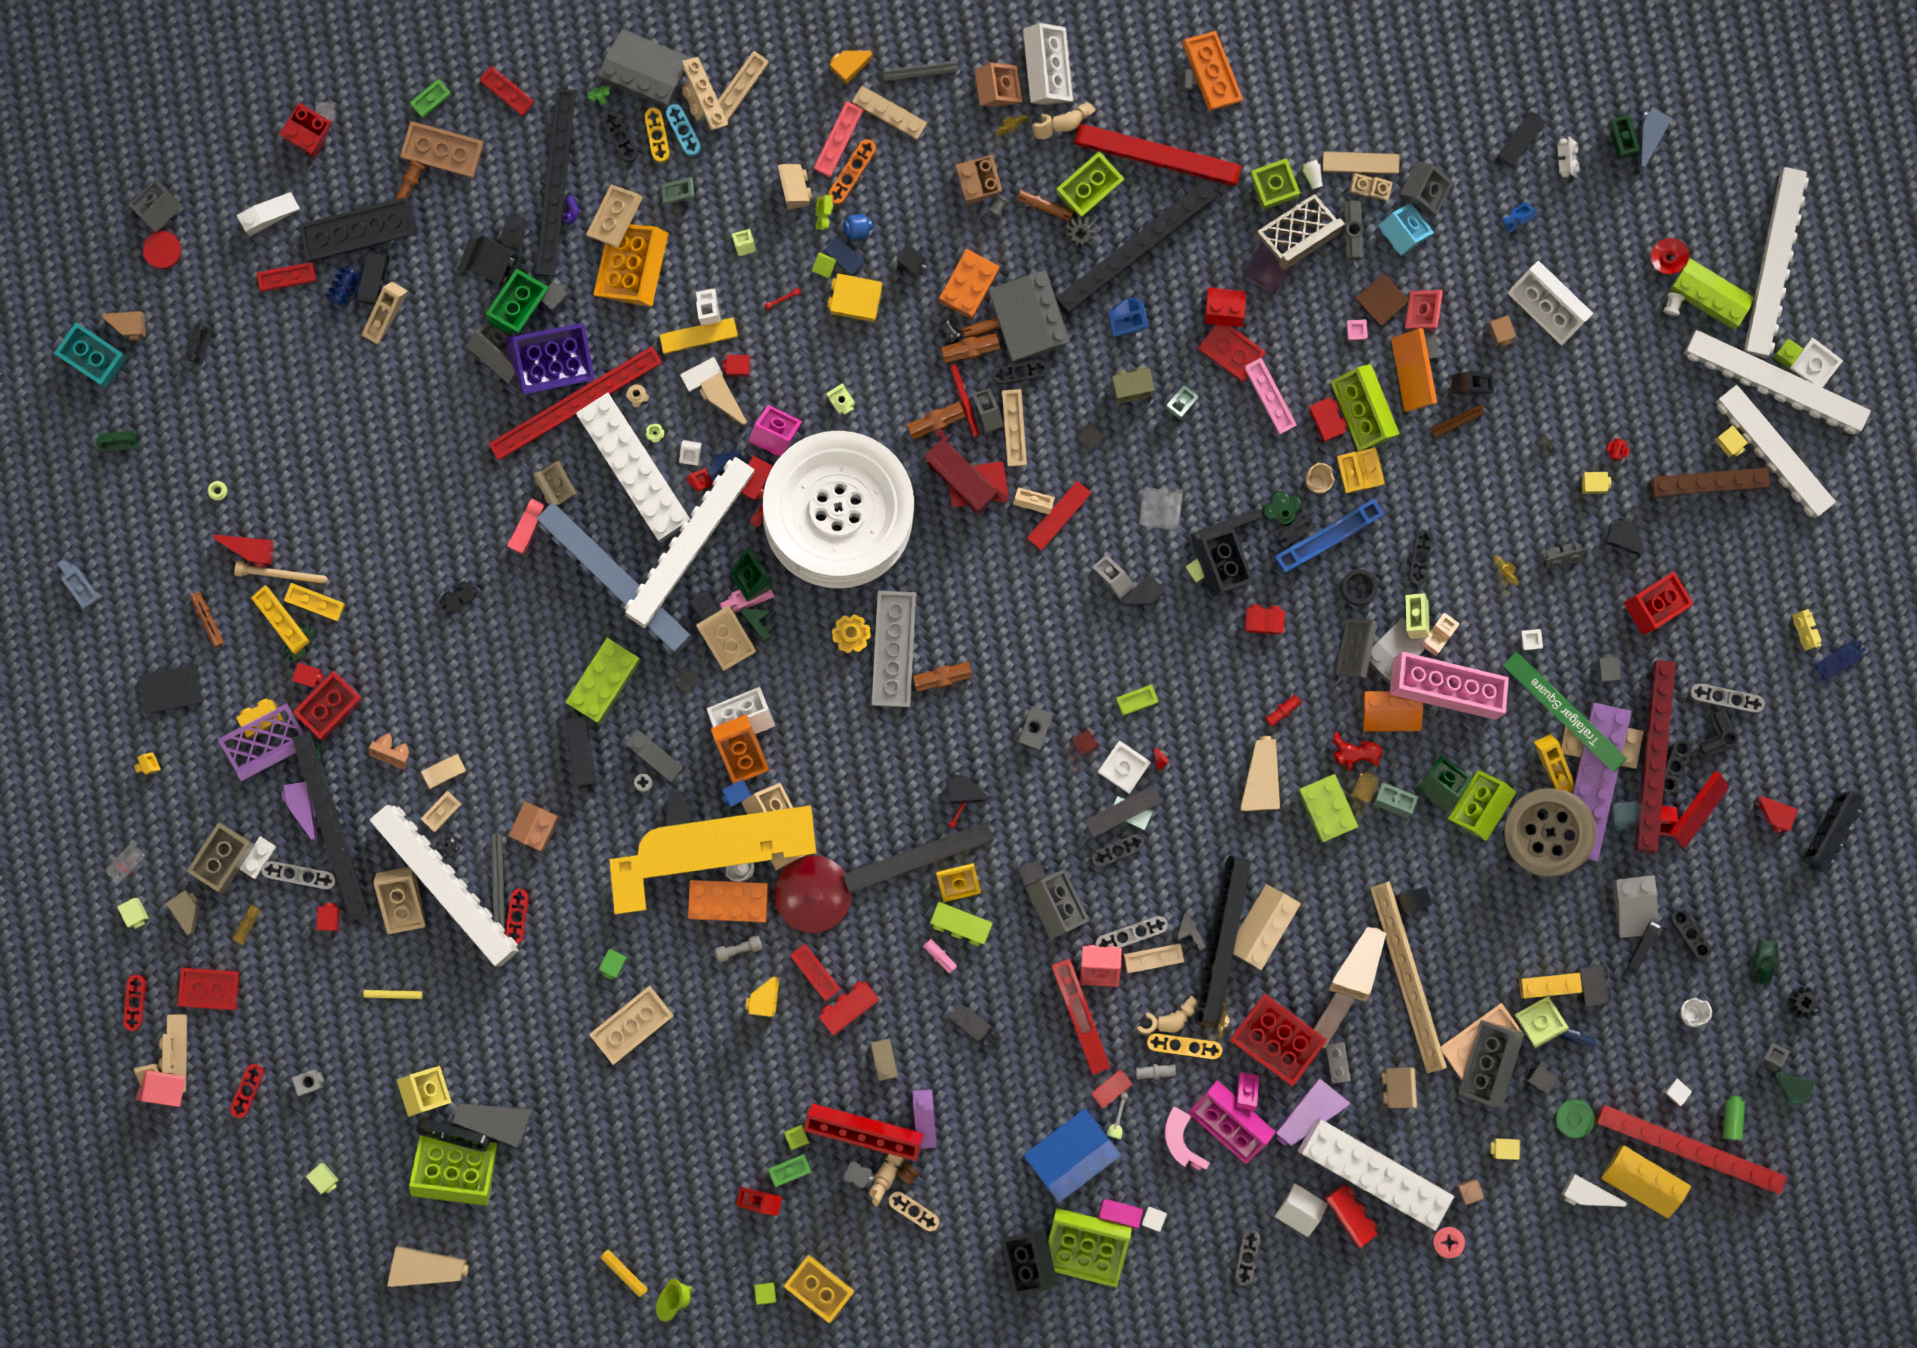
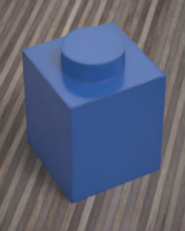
M740 780L722 789L724 794L721 795L725 805L730 804L731 808L750 797L751 793L745 782Z

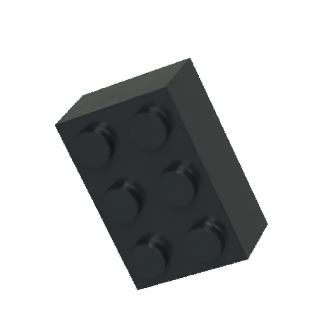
M1234 528L1203 537L1192 544L1212 597L1243 588L1254 582Z
M1045 1229L1013 1234L1001 1238L1014 1296L1047 1291L1058 1286Z

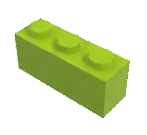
M938 902L930 924L934 925L933 929L944 932V929L952 932L950 936L960 940L963 936L970 939L968 943L978 947L980 943L985 944L992 926V922Z

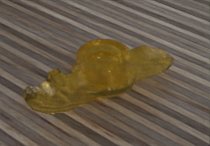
M1026 115L1018 116L1015 119L1008 117L1004 120V126H999L998 130H995L994 133L999 136L1004 135L1027 121L1028 118Z
M1497 555L1494 556L1493 560L1506 579L1515 586L1519 585L1520 582L1517 581V576L1513 575L1515 572L1514 566L1511 563H1505L1503 558Z
M1224 1001L1218 1025V1038L1223 1039L1224 1027L1230 1022V1018L1226 1014V1001Z

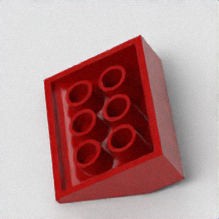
M1265 993L1230 1037V1041L1291 1086H1294L1328 1040Z

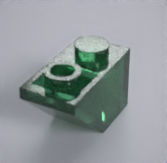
M1758 939L1753 954L1751 983L1770 985L1779 959L1778 942Z

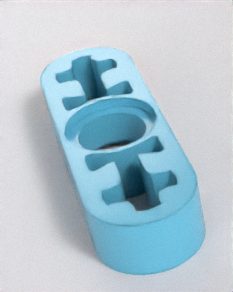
M676 104L669 106L666 115L684 152L691 157L698 155L701 146L683 109ZM673 110H675L676 112L680 111V113H678L680 122L678 123L674 116H670L672 115ZM681 126H687L689 132L686 135H680L678 129ZM690 138L691 143L697 145L695 146V151L687 150L689 148L687 139Z

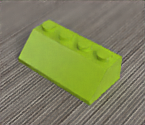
M1690 258L1687 266L1680 272L1669 290L1672 293L1684 296V300L1733 330L1741 324L1754 300L1753 296Z
M1371 364L1357 367L1330 381L1358 451L1368 449L1400 435Z

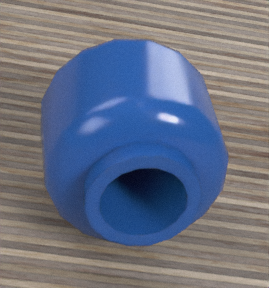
M864 214L850 215L843 222L844 234L851 240L867 238L869 231H872V222Z

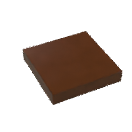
M1385 273L1355 298L1380 327L1409 302Z

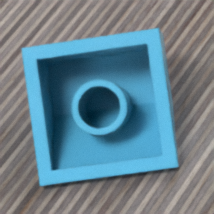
M1412 203L1393 212L1378 225L1383 235L1389 239L1394 249L1400 255L1409 252L1434 233Z

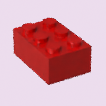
M332 671L293 713L319 739L324 741L364 699L338 673Z

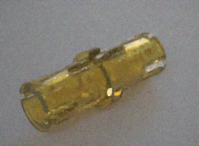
M250 904L243 920H240V926L232 938L234 941L244 944L249 931L254 928L253 924L261 909Z

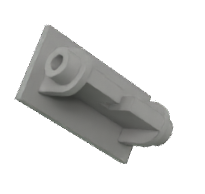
M1344 1042L1327 1045L1332 1083L1350 1081Z

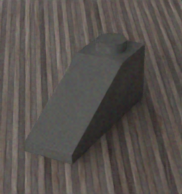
M639 730L626 743L629 748L670 782L683 769L680 764Z

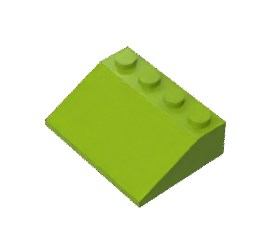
M420 1135L409 1185L411 1196L488 1206L497 1143L490 1142L488 1150L482 1152Z
M1056 1208L1048 1239L1055 1272L1117 1288L1132 1227Z

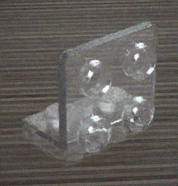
M1146 487L1143 494L1139 524L1177 531L1183 490L1176 489L1174 492Z

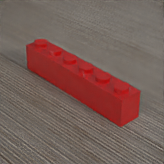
M813 1103L808 1111L804 1131L913 1161H917L924 1133Z

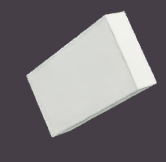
M713 357L680 375L687 389L691 392L701 387L700 383L719 373L723 375Z

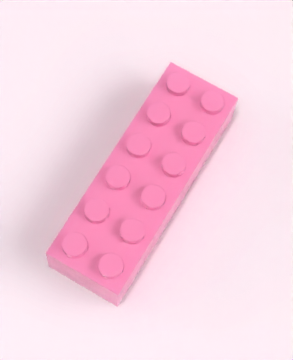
M1402 652L1393 658L1390 695L1496 720L1506 713L1509 677Z

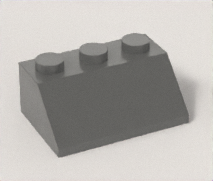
M489 323L476 330L467 347L508 384L517 378L509 358L506 337L516 336L517 334L503 332Z
M1065 869L1025 887L1050 939L1089 922L1088 916Z

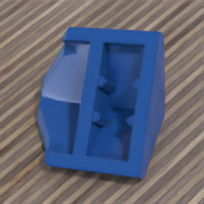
M1129 298L1123 300L1108 312L1113 337L1136 334L1148 327L1144 303L1137 299Z

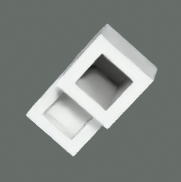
M715 289L696 292L698 301L696 302L701 326L720 323L721 317Z

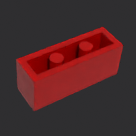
M857 982L851 987L853 990L848 995L843 993L835 999L838 1003L832 1007L828 1005L820 1011L822 1015L819 1018L832 1035H835L879 1001V998L866 982Z

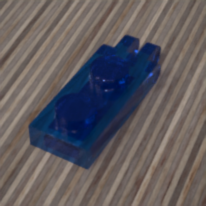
M1860 640L1855 644L1852 641L1814 665L1824 681L1862 658L1861 653L1866 651V648L1863 647L1857 650L1856 647L1862 644Z

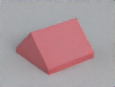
M1410 291L1405 328L1412 330L1423 328L1425 332L1434 333L1438 327L1443 291Z
M146 1071L135 1099L180 1107L185 1077Z

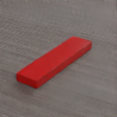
M1076 481L1054 506L1051 513L1047 514L1027 539L1042 551L1091 495V492Z

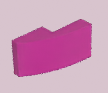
M1102 1199L1098 1218L1137 1229L1140 1225L1143 1209Z

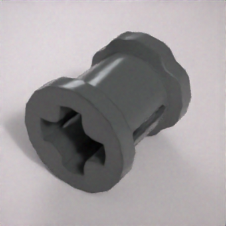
M997 194L991 207L987 208V212L1001 219V214L1011 202L1004 196Z

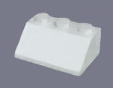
M760 687L707 708L713 727L746 714L755 734L775 726Z

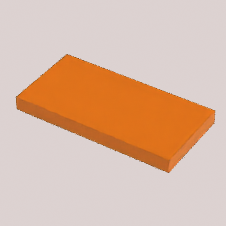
M1214 31L1184 39L1182 41L1184 50L1208 110L1212 111L1241 103L1243 101L1242 95L1217 32Z
M1419 328L1392 337L1391 341L1404 411L1410 412L1436 404L1437 399L1424 329Z

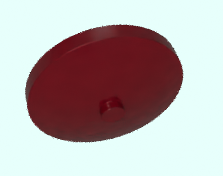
M805 856L786 866L779 875L775 886V903L782 918L795 929L808 933L824 932L835 927L847 914L852 899V892L849 893L843 874H846L844 870L832 860L821 856Z

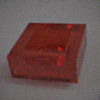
M1090 730L1072 738L1081 756L1098 747Z

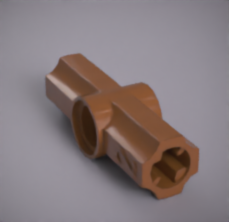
M996 333L978 338L969 337L961 340L959 343L941 347L945 364L962 359H975L980 357L981 354L1000 350Z
M957 402L941 410L936 409L927 413L925 417L907 424V428L912 439L915 440L931 432L936 433L938 429L943 430L947 425L966 416L962 406Z
M969 662L953 666H942L932 669L930 672L913 676L917 692L935 687L943 688L953 685L955 682L973 678Z

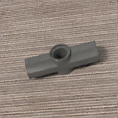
M1344 202L1346 260L1363 259L1361 202ZM1356 227L1358 234H1351L1349 228Z

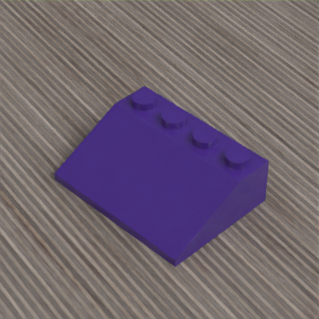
M584 323L506 337L509 358L522 394L595 380Z

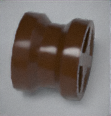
M905 1162L904 1168L896 1173L910 1186L913 1184L915 1177L921 1175L908 1162Z

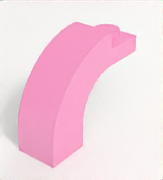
M1173 1106L1166 1119L1164 1130L1165 1141L1170 1153L1183 1166H1186L1190 1160L1192 1161L1190 1165L1198 1170H1201V1168L1207 1169L1209 1162L1189 1151L1184 1144L1183 1131L1191 1116Z

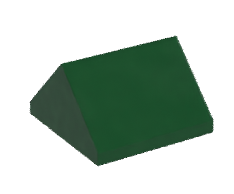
M747 547L729 574L746 601H751L772 589L773 586L751 547Z

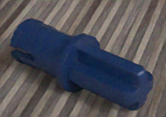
M1568 1027L1569 1030L1560 1034V1036L1573 1041V1044L1576 1042L1590 1049L1594 1048L1597 1041L1596 1038L1580 1032V1029L1577 1031Z

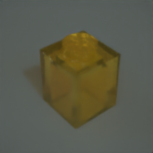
M1369 772L1360 773L1351 796L1369 803L1379 780L1375 779L1376 776Z

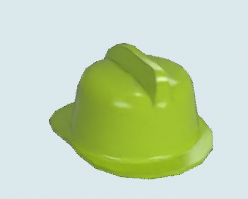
M675 1278L670 1279L657 1299L656 1313L661 1321H669L678 1310L686 1308L690 1302L692 1288L680 1283Z

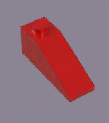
M214 534L213 538L251 563H254L255 567L266 568V565H272L273 541Z

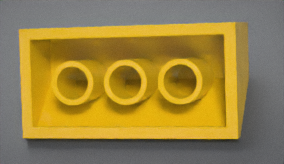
M1623 1145L1618 1147L1601 1177L1604 1181L1668 1219L1681 1205L1691 1188V1185Z

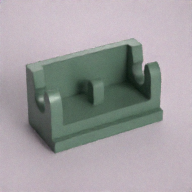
M1382 782L1372 805L1409 819L1415 808L1418 796Z

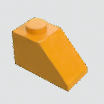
M843 51L840 55L837 53L830 60V69L847 85L873 59V53L871 51Z

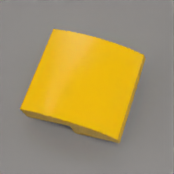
M1376 447L1337 456L1346 493L1385 485Z

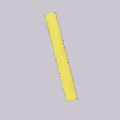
M364 990V998L422 999L423 996L422 991Z

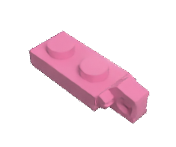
M770 589L755 599L746 601L741 591L737 590L731 593L732 595L728 597L729 600L720 603L722 609L730 606L732 611L737 613L743 608L747 609L773 598L774 594Z

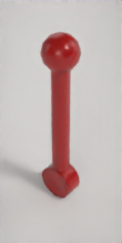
M794 288L793 292L771 303H765L764 307L769 310L773 305L793 295H800L801 290Z
M966 803L961 804L955 817L949 822L950 828L956 827V821Z

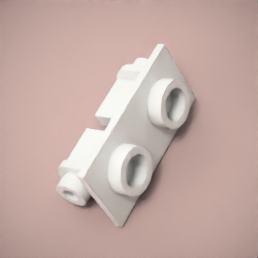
M1570 136L1568 141L1567 139H1559L1558 157H1566L1565 160H1559V174H1561L1562 178L1569 177V174L1577 177V171H1579V163L1576 160L1575 154L1578 153V145Z

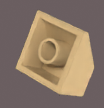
M801 164L778 165L788 210L810 205L809 199L813 198L811 189L806 188L805 181H808L806 169L802 170Z

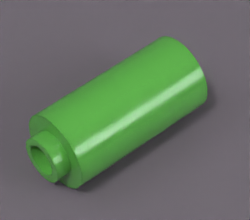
M1730 1096V1100H1725L1723 1138L1742 1140L1745 1101H1741L1742 1097Z

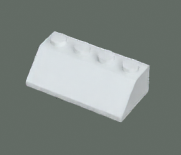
M1042 23L1024 28L1031 103L1045 105L1072 102L1066 28Z
M1539 261L1507 292L1561 345L1593 314Z

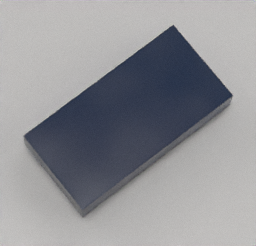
M838 237L824 250L831 258L836 259V263L850 276H853L865 263Z

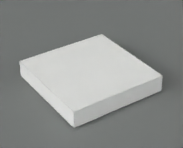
M1811 338L1804 347L1803 352L1789 369L1800 378L1823 388L1843 360L1817 340Z
M1119 741L1097 773L1130 794L1151 762Z

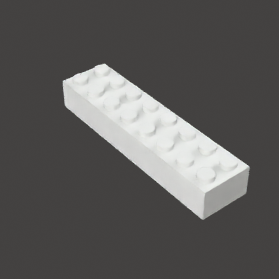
M606 393L576 413L660 543L680 531L685 522H690L687 513L609 393Z
M1317 1117L1298 1150L1299 1153L1433 1230L1437 1229L1454 1198L1448 1192Z

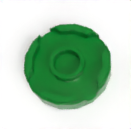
M1573 1099L1560 1105L1556 1112L1555 1120L1558 1129L1565 1136L1580 1138L1590 1133L1594 1127L1595 1116L1590 1105L1584 1101Z

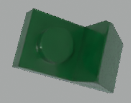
M743 608L741 613L761 638L767 642L771 638L769 635L771 630L765 623L761 625L760 622L768 617L771 611Z

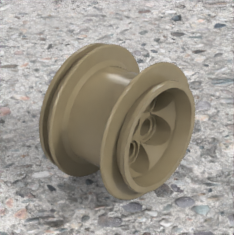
M1540 789L1526 794L1514 804L1505 823V842L1512 858L1525 870L1540 876H1558L1577 869L1591 854L1596 840L1595 821L1587 805L1574 794L1560 789ZM1541 809L1548 811L1549 815L1545 820L1540 819L1538 816ZM1560 812H1565L1568 815V819L1564 823L1558 820ZM1529 824H1534L1536 827V833L1533 835H1529L1526 831ZM1554 827L1556 836L1548 837L1547 829ZM1567 830H1573L1575 833V838L1572 841L1565 838ZM1536 842H1540L1544 846L1541 853L1534 851L1533 847ZM1556 845H1560L1563 848V853L1560 856H1556L1553 853V848Z

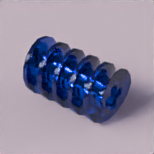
M348 266L338 268L341 273L335 274V278L338 281L333 280L331 282L335 288L329 287L328 291L331 294L324 295L328 301L344 308L341 305L342 303L348 304L345 296H352L348 290H355L352 283H359L355 277H362V274Z

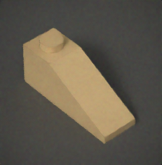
M393 282L384 286L362 335L379 344L400 310L408 291Z
M721 373L700 383L702 389L699 391L704 400L708 399L712 405L742 426H748Z

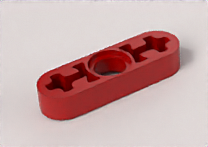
M516 889L511 893L505 935L510 937V933H514L515 927L510 928L511 924L522 925L521 929L517 928V934L520 935V938L515 940L517 944H520L524 939L529 895L523 889ZM519 892H522V896H525V899L520 902V906H524V910L513 908V904L518 905L515 895H519ZM515 911H520L523 915L520 922H514L512 919V914Z
M132 975L127 981L123 1024L129 1031L139 1030L143 1024L146 979L141 975ZM136 978L141 982V986L137 987V992H141V995L131 994V991L135 992V986L132 985V982L136 981ZM133 997H137L140 1000L139 1007L135 1009L130 1006V1000ZM129 1010L133 1012L139 1011V1015L135 1014L134 1020L138 1021V1023L133 1028L132 1024L128 1023L133 1018V1014H129Z
M252 1064L246 1068L230 1108L231 1114L234 1117L243 1118L248 1115L264 1076L262 1066ZM257 1068L259 1076H255L253 1079L256 1085L246 1082V1079L251 1080L252 1073H250V1070ZM246 1085H249L253 1090L249 1097L244 1096L242 1093V1089ZM239 1097L244 1100H249L248 1103H243L242 1108L245 1109V1111L237 1114L238 1110L235 1109V1107L240 1106L242 1100H238Z

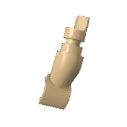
M1086 102L1084 105L1080 104L1072 112L1069 111L1066 114L1053 117V120L1051 116L1041 114L1043 123L1032 125L1034 135L1038 139H1046L1052 136L1054 129L1055 132L1072 131L1080 125L1082 119L1087 118L1095 109L1090 103Z
M1191 996L1180 1007V1011L1177 1010L1170 1015L1161 1016L1159 1019H1156L1151 1013H1146V1019L1152 1022V1026L1149 1029L1139 1026L1137 1031L1144 1036L1153 1034L1156 1029L1171 1033L1179 1031L1185 1026L1184 1023L1187 1021V1017H1191L1195 1013L1197 1000Z
M891 1154L886 1155L885 1160L888 1162L884 1161L873 1180L874 1184L869 1191L870 1196L874 1198L872 1202L875 1207L879 1205L885 1191L892 1185L898 1170L896 1166L900 1167L905 1158Z

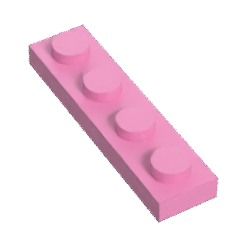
M1262 358L1246 365L1244 369L1278 434L1296 426L1297 424Z

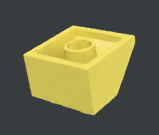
M440 1066L397 1079L408 1117L452 1103Z

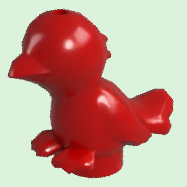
M1338 732L1333 733L1332 743L1337 747V751L1333 753V756L1339 766L1345 765L1347 771H1350L1352 764L1366 760L1378 767L1379 759L1382 756V748L1379 744L1365 740L1364 742L1360 741L1362 746L1358 747L1354 744L1345 743L1341 740Z

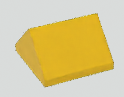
M974 863L936 872L943 902L981 893Z

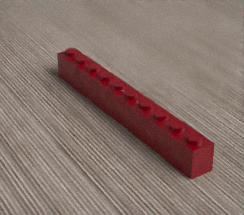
M1656 660L1652 664L1634 852L1653 855L1658 851L1676 662Z

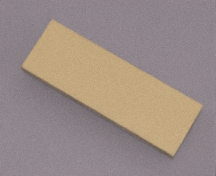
M1181 943L1124 954L1127 974L1184 962Z

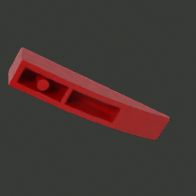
M1070 959L1051 965L1092 1075L1111 1068Z

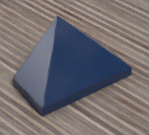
M739 451L716 454L709 476L713 481L718 475L722 476L725 472L724 467L729 460L733 461L735 457L745 464H749Z

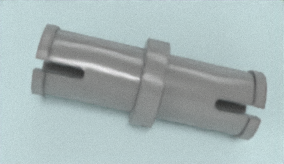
M1153 1064L1152 1067H1136L1137 1080L1148 1078L1158 1080L1160 1077H1176L1175 1064L1165 1066Z

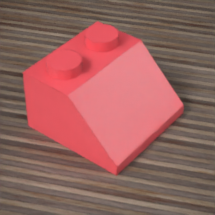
M1083 946L1080 985L1119 987L1121 948L1114 946Z

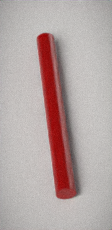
M957 364L950 365L972 437H979L980 434Z

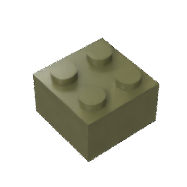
M1145 366L1137 367L1134 369V372L1127 373L1124 370L1116 372L1115 376H1112L1111 385L1116 404L1149 398L1154 395L1155 389L1150 368L1145 369Z

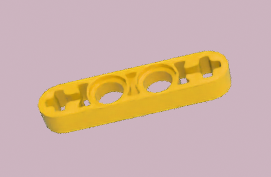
M1152 1034L1147 1039V1045L1153 1051L1217 1059L1222 1054L1221 1045L1214 1041L1163 1034ZM1158 1037L1159 1041L1165 1042L1164 1037L1168 1038L1166 1043L1167 1050H1163L1164 1045H1157V1048H1154L1150 1041ZM1173 1039H1177L1181 1044L1180 1048L1176 1051L1172 1050L1169 1046ZM1197 1042L1200 1049L1197 1053L1189 1051L1190 1043ZM1202 1043H1206L1205 1047L1212 1048V1045H1216L1215 1047L1219 1049V1052L1211 1056V1052L1205 1051V1055H1201L1203 1051Z

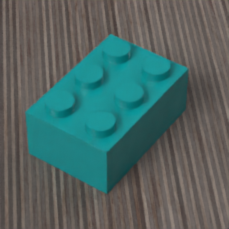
M76 322L54 352L59 358L104 388L108 387L128 358Z

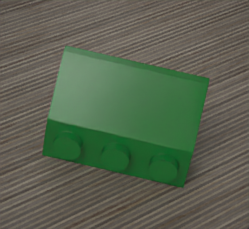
M516 268L487 311V323L503 332L519 334L549 290V287Z

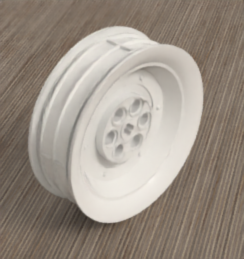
M829 431L814 434L791 446L773 466L764 488V529L775 556L790 572L802 580L827 588H850L863 585L888 571L900 558L908 543L914 511V496L911 482L906 470L897 457L884 445L870 437L848 431ZM842 488L845 492L839 495L835 493V490ZM820 496H825L828 500L824 503H821L817 500V498ZM856 498L859 499L861 503L858 505H853L850 501ZM835 508H842V512H835ZM822 514L826 517V519L824 521H818L816 519V516ZM851 517H857L859 519V522L853 524L849 521V519ZM840 525L842 529L836 532L832 530V527Z

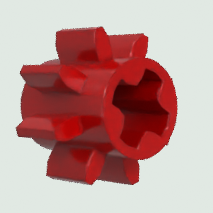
M1614 438L1613 442H1608L1605 451L1609 452V458L1622 461V458L1628 457L1630 448H1627L1628 443L1626 441Z

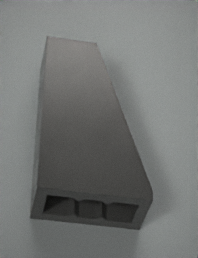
M461 1103L459 1107L455 1106L451 1117L454 1118L453 1123L512 1146L520 1147L534 1110Z

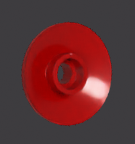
M1666 238L1659 241L1653 247L1651 262L1654 268L1663 274H1676L1687 266L1689 250L1682 241L1675 238ZM1671 256L1674 259L1672 261H1668L1667 258Z

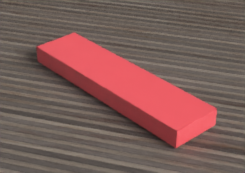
M846 101L814 166L815 171L831 178L864 111L862 108Z

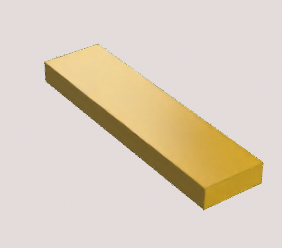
M734 318L721 320L720 323L699 325L660 334L664 354L738 337Z
M265 585L251 597L294 654L298 653L310 642L269 587Z

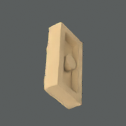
M1018 487L1013 504L1040 513L1050 514L1055 497Z
M447 791L421 820L436 832L462 804Z

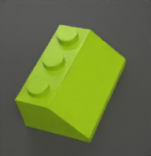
M1098 152L1057 188V195L1071 210L1083 217L1125 179Z
M1477 770L1448 819L1469 833L1487 841L1515 796L1516 791L1505 782Z

